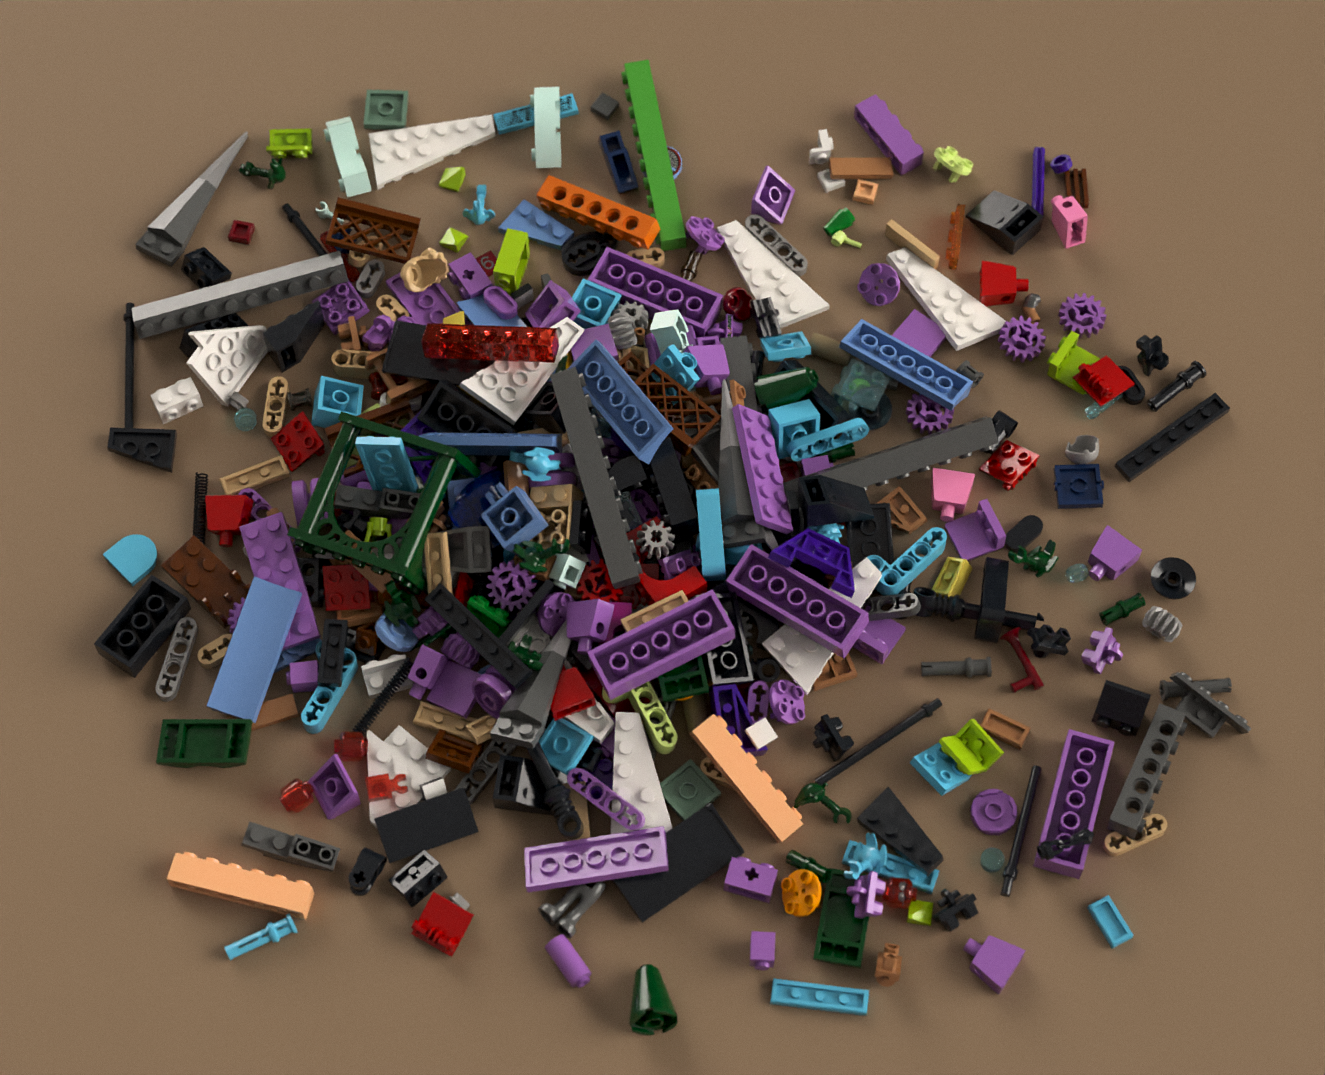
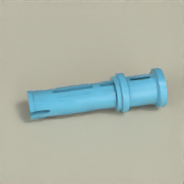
M288 913L285 918L274 923L269 922L266 928L228 946H224L229 959L232 960L270 941L277 943L279 938L292 932L296 934L298 931L290 913Z

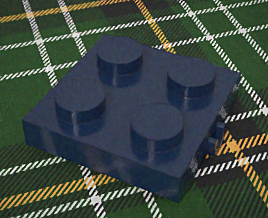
M1099 464L1054 466V491H1056L1058 509L1103 507L1102 490L1104 489V481L1100 477Z

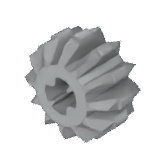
M626 301L625 305L618 304L617 309H614L613 315L619 312H627L629 314L634 330L637 327L647 329L649 314L643 305L637 306L636 301L633 304H629Z
M619 312L609 317L608 324L616 348L619 350L628 349L636 345L637 336L629 314L627 312Z
M652 520L650 527L643 524L642 531L637 532L639 539L636 540V545L641 546V554L648 552V559L652 557V554L655 555L657 560L661 558V554L668 556L669 550L674 547L672 541L675 539V535L669 534L671 532L670 526L663 528V521L659 523V526H656Z
M1152 606L1144 615L1143 627L1158 639L1160 638L1164 642H1173L1180 634L1182 623L1167 610Z

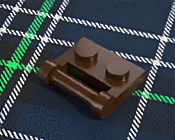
M440 729L428 748L425 759L469 774L477 758L481 756L484 744L480 743L477 745L476 743L447 734V731Z

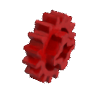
M600 559L599 564L591 560L590 567L585 565L584 572H582L577 584L580 587L576 590L577 594H583L581 601L600 599L605 602H618L616 596L622 597L623 591L620 589L625 587L614 589L603 559ZM604 578V584L596 591L597 584ZM585 583L590 587L591 593L586 589Z

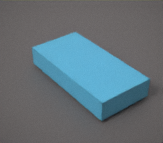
M1109 895L1088 905V911L1112 949L1133 938L1134 935Z

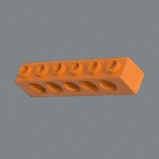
M548 175L536 194L543 209L558 212L560 216L567 219L569 217L575 219L579 224L583 226L589 225L600 233L606 232L611 234L619 241H628L636 248L642 247L648 250L661 230L656 218L551 175Z

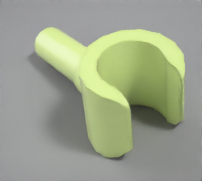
M837 231L831 240V243L836 247H840L843 242L858 248L862 246V243L847 238L843 231Z

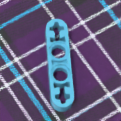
M855 418L795 439L788 444L786 451L793 461H801V459L810 458L861 440L867 436L869 427L862 418ZM842 433L839 438L833 439L837 434ZM822 440L819 445L813 446L817 441Z

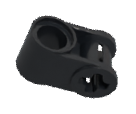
M366 847L362 849L356 864L349 874L350 888L355 895L364 896L368 894L377 877L381 874L387 857Z

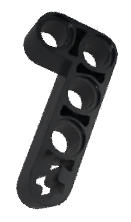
M990 557L985 559L980 611L974 636L976 640L998 643L1006 606L1009 561Z

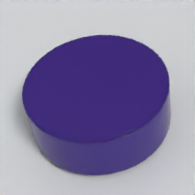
M1066 154L1055 157L1050 163L1053 172L1057 174L1066 172L1073 165L1070 156Z

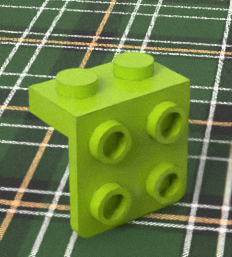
M269 129L270 146H266V151L271 156H274V159H280V157L286 159L287 155L303 159L308 158L307 155H313L312 129Z
M1071 331L1068 337L1064 336L1058 345V348H1060L1058 352H1053L1047 361V364H1049L1047 375L1084 395L1087 392L1073 379V376L1080 372L1078 368L1081 364L1092 365L1100 360V358L1078 347L1079 334Z
M970 719L956 735L942 737L939 740L942 751L956 761V766L962 773L968 775L986 772L1004 754L1002 749L975 719Z

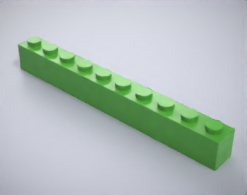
M649 59L624 63L625 72H621L623 85L627 84L628 88L625 89L626 102L630 101L631 107H628L629 117L634 119L635 124H632L633 136L638 137V142H635L637 155L641 154L642 159L639 160L641 172H645L646 176L643 178V185L645 190H649V195L646 196L648 208L653 210L650 216L657 219L661 229L655 238V243L660 244V248L663 251L686 248V234Z

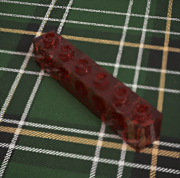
M427 323L421 340L425 358L554 363L559 349L557 328Z

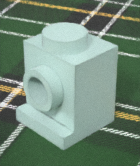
M555 554L557 558L549 578L554 579L553 583L560 588L566 589V586H570L576 589L586 563L568 554Z

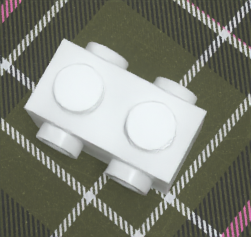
M191 377L181 379L174 385L161 388L150 395L163 424L203 407L200 394Z

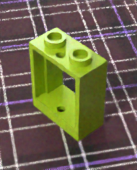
M507 228L493 270L495 286L501 287L510 296L511 293L520 288L530 257L527 232Z

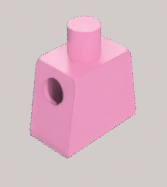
M1060 195L1055 196L1051 200L1053 206L1052 224L1064 247L1067 249L1085 243L1088 215L1074 197L1070 196L1063 199Z
M933 468L931 475L932 509L941 511L940 519L942 521H953L954 513H964L975 474Z

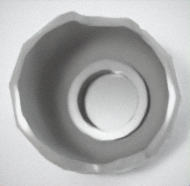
M1092 435L1077 436L1074 444L1067 443L1066 457L1075 464L1093 462L1099 454V439Z

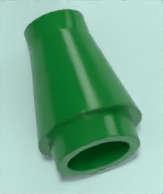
M844 207L834 214L823 229L831 237L837 231H842L852 226L855 218Z

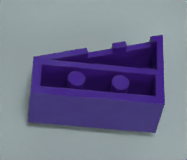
M736 684L713 686L709 691L712 714H715L716 717L719 715L728 725L726 729L731 735L735 734L741 740V748L745 753L750 752L753 756H763L768 751L766 745L756 750L745 732V729L754 723Z

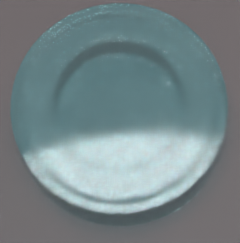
M242 408L234 415L235 424L242 431L251 430L257 424L256 414L252 409Z
M1075 564L1070 566L1065 574L1068 582L1077 583L1088 578L1089 571L1086 565Z
M994 847L985 849L980 858L982 868L991 873L999 871L1005 861L1004 854Z

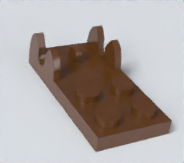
M194 535L161 565V568L224 629L229 626L227 624L228 618H230L228 616L229 610H234L233 604L235 602L241 604L242 597L246 600L251 586L250 584L246 585L237 571H231Z

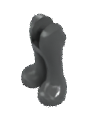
M603 881L597 882L591 889L588 887L590 883L571 886L554 905L543 903L538 908V911L551 926L556 924V929L560 934H564L567 938L571 939L576 933L575 926L579 919L604 892L607 885ZM579 898L578 904L564 918H561L571 904Z

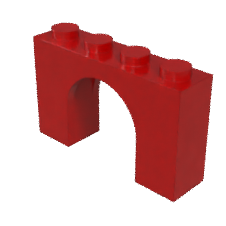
M655 516L644 523L650 527V522L653 520L656 526H659L661 521ZM642 525L628 532L627 537L628 540L633 539L637 551L635 553L640 557L639 561L642 565L643 561L647 558L648 552L641 554V546L636 545V540L639 539L637 532L642 531ZM695 566L669 580H655L647 576L643 571L642 574H639L641 582L635 583L638 595L641 598L645 597L648 601V606L683 590L688 600L694 595H702L707 592V581Z

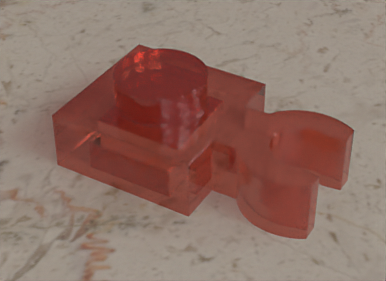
M388 773L365 777L369 802L393 798L392 792L394 791L400 794L408 792L407 786L398 785L400 781L406 780L405 774H398L394 779H390Z

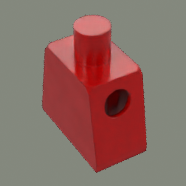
M989 261L981 262L980 302L985 306L1012 304L1015 301L1016 291L1028 292L1029 279H1016L1015 266Z
M205 495L208 530L215 535H220L219 546L232 547L233 535H242L239 527L249 523L254 500L246 495Z
M563 665L551 704L555 721L596 705L592 691L576 667L566 670L565 665Z

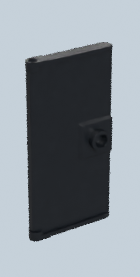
M396 320L382 372L435 383L447 379L454 385L459 386L462 381L473 377L480 370H484L496 360L505 356L509 340L507 338Z
M711 802L666 832L669 871L612 879V882L616 885L641 923L729 864L732 857L738 858L744 853L743 848Z

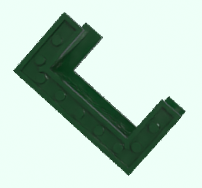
M341 411L338 420L342 423V427L297 529L290 527L287 535L294 540L293 544L303 548L302 550L311 554L312 558H316V554L325 555L327 552L332 554V558L344 562L345 559L350 560L352 565L361 569L367 566L376 574L383 576L384 573H388L391 575L390 578L399 581L401 586L408 588L407 591L413 594L420 595L421 592L428 594L427 582L424 580L422 573L423 549L428 531L454 470L460 474L478 479L481 470L456 448ZM393 436L401 438L406 447L437 456L411 517L398 532L384 540L375 542L355 540L347 536L336 521L333 503L337 486L354 450L357 437ZM325 512L328 513V518H324ZM331 524L332 530L330 533L320 536L319 530L321 527ZM335 535H339V536H340L339 541L336 540V539H332V538H333ZM399 538H403L400 542L401 547L396 543ZM357 543V547L353 548V544ZM390 544L394 548V555L392 558L387 559L384 556V548ZM373 548L378 549L379 557L374 552H371Z

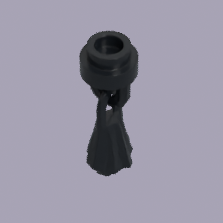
M1084 828L1063 841L1060 839L1043 841L1037 846L1038 855L1042 860L1053 859L1064 848L1073 845L1091 844L1094 834L1088 828ZM1056 845L1058 849L1053 851L1051 846Z

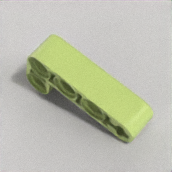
M649 681L612 700L609 699L604 688L602 689V697L608 703H618L626 698L630 700L635 712L640 714L643 727L657 752L669 754L673 751L678 739L677 732ZM645 697L650 701V703L643 704L640 702L639 698ZM656 717L661 723L654 724L650 721V718Z

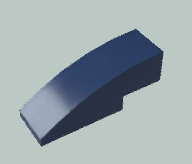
M620 131L599 136L598 141L618 194L639 188Z

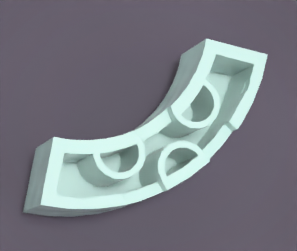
M535 87L534 95H530V106L534 107L535 148H531L532 161H536V168L561 167L560 132H556V129H560L559 87Z
M350 116L325 122L327 129L323 131L326 142H331L341 179H338L341 192L345 191L347 197L372 191L361 154L356 153L359 145Z
M678 309L655 313L650 330L657 341L660 354L673 344L680 353H683L687 346H693L688 343L686 333L689 330ZM693 386L690 391H696V387Z

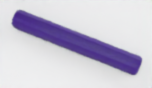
M1035 147L1033 151L1032 207L1043 215L1045 149L1043 147Z

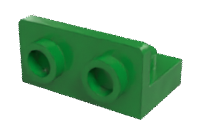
M474 595L467 602L466 608L498 639L513 621V619L508 617L509 614L505 610L489 605L490 602L482 596Z

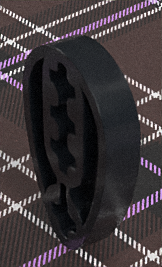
M591 231L580 234L568 240L563 246V266L573 275H590L606 247L616 250L618 240L606 232ZM605 239L612 240L613 243L605 242ZM587 249L595 250V253L587 252ZM578 254L586 255V258L578 257ZM569 259L577 260V263L569 262Z

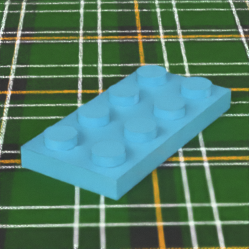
M393 436L356 438L355 445L372 490L383 491V488L417 493L416 490L419 487L401 438Z

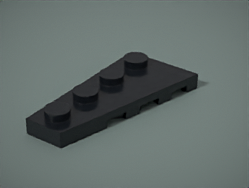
M889 786L857 817L860 825L869 832L874 833L877 838L926 876H929L944 860L943 855Z

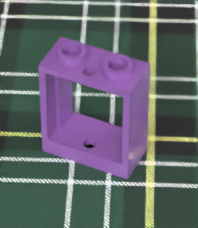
M550 280L525 315L537 334L541 335L548 328L566 317L574 321L581 310L565 289Z

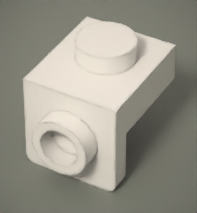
M827 129L818 131L819 148L810 149V164H823L828 162L831 157L833 140L832 137H828Z

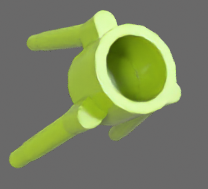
M369 518L364 542H369L370 537H372L371 542H375L377 538H383L385 533H387V537L392 536V524H387L386 518Z

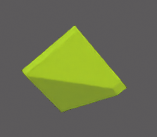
M446 168L439 187L459 192L466 175L465 168Z
M450 227L439 242V245L458 253L468 239V235Z
M910 899L907 923L931 926L933 902Z

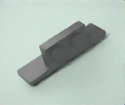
M1176 672L1169 677L1187 691L1175 709L1186 713L1185 719L1208 737L1214 738L1225 721L1241 734L1249 733L1251 727L1247 725L1248 722L1243 717L1232 714L1228 711L1229 707L1225 703L1210 697L1211 693L1207 689L1193 684L1192 678L1183 672Z

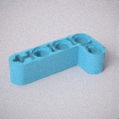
M719 488L696 490L703 577L706 581L726 580Z
M939 527L931 528L891 565L878 555L868 556L867 558L882 573V577L874 589L883 596L898 594L944 552L947 540L946 532ZM901 568H907L909 571H904ZM886 582H892L894 585H888Z
M322 641L315 648L319 663ZM346 648L344 661L350 660L352 663L344 665L341 687L317 686L303 709L301 720L308 733L317 734L322 731L358 670L356 655L352 650ZM323 698L329 699V701L325 704L319 703V701Z

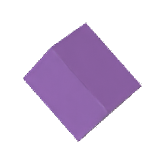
M765 166L752 198L751 215H760L764 220L780 225L784 221L795 189L769 166Z
M334 754L308 780L328 820L361 805L358 792L337 754Z

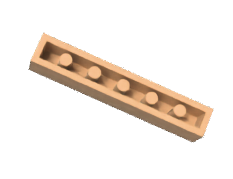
M715 714L710 715L689 734L777 843L783 842L803 825L800 820L802 818L801 814L794 807L790 808L785 802L787 798L780 789L776 790L771 785L772 779L764 770L761 772L755 765L757 760L750 752L745 753L741 748V740L735 734L731 735L726 729L728 725L719 715L717 717Z
M184 852L183 854L175 853L167 876V881L171 887L283 915L290 913L291 917L303 920L307 918L314 897L313 888L306 881L296 880V882H293L278 874L268 876L258 869L248 871L234 863L224 865L214 858L200 859L190 852Z

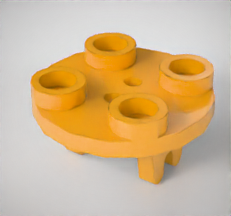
M800 869L782 880V901L786 913L797 917H804L814 912L816 908H820L821 884L814 872Z

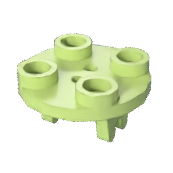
M947 146L946 149L939 147L934 151V156L937 159L933 166L934 170H941L943 166L950 169L952 174L948 181L951 183L953 181L957 182L961 175L968 176L971 173L974 164L970 160L958 156V151L953 147Z

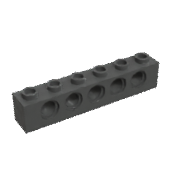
M1159 704L1111 814L1108 830L1116 831L1133 840L1137 832L1142 833L1146 823L1143 817L1145 813L1150 814L1155 802L1151 798L1154 793H1159L1163 783L1160 777L1162 773L1167 774L1171 765V761H1168L1170 754L1175 755L1179 746V742L1176 741L1178 735L1183 736L1188 724L1184 722L1186 713ZM1166 731L1170 733V735L1166 736L1163 735L1161 732ZM1157 750L1160 751L1162 754L1157 755L1154 754L1152 751ZM1144 770H1152L1154 774H1147ZM1136 789H1143L1146 793H1138ZM1133 808L1137 810V813H1130L1127 809Z

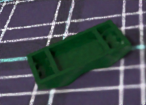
M701 655L658 676L664 702L709 692Z
M163 719L156 763L158 765L179 768L196 766L230 768L246 765L253 721L251 719Z
M829 868L832 873H829L831 878L826 883L813 960L860 969L869 916L861 919L854 917L856 904H852L853 897L846 894L847 887L854 886V882L857 879L846 878L844 870Z

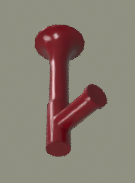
M1020 627L1010 630L1000 637V640H1006L1011 644L1027 674V677L1010 684L1013 693L1031 684L1035 690L1044 687L1041 678L1019 641L1018 633L1021 629Z

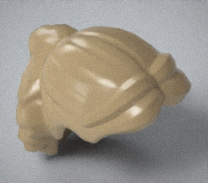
M431 247L425 249L420 256L410 259L403 265L400 277L404 281L405 288L411 292H422L432 284H439L441 280L447 279L449 272L447 260L442 252H436Z

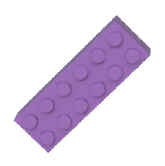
M606 247L588 278L593 283L622 294L620 301L622 305H625L626 301L629 304H633L636 301L637 306L643 305L649 314L648 318L653 320L657 312L678 309L686 325L694 327L696 339L698 337H707L708 330L713 327L723 309L722 294L609 247Z
M751 544L727 578L728 590L736 592L737 596L844 659L869 623L868 612L795 569L787 568L769 559L768 553Z
M712 589L588 651L587 654L589 662L609 699L612 700L734 639L735 630Z
M1068 730L1038 846L1046 840H1066L1084 828H1088L1093 832L1114 741ZM1089 844L1073 845L1064 848L1060 854L1055 855L1050 860H1042L1038 852H1036L1033 867L1079 879L1084 868ZM1056 845L1051 846L1053 851L1058 849Z

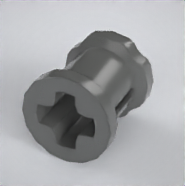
M968 360L964 361L956 370L957 373L973 381L972 389L979 384L984 376V373L978 372L970 366Z

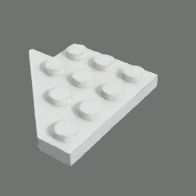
M256 325L189 332L188 335L198 345V348L186 364L222 405H229L231 399L228 396H232L234 391L238 393L268 352L263 332L267 330L265 326Z
M400 725L384 741L370 730L367 731L370 822L376 828L374 818L422 802L424 799L419 785L439 777L444 779L451 771V768L425 759L428 748Z

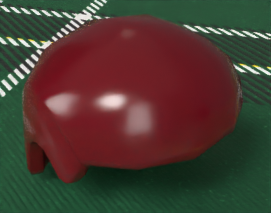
M734 287L728 290L723 298L725 314H732L733 319L738 321L750 319L751 314L749 310L751 309L750 301L752 297L741 287Z

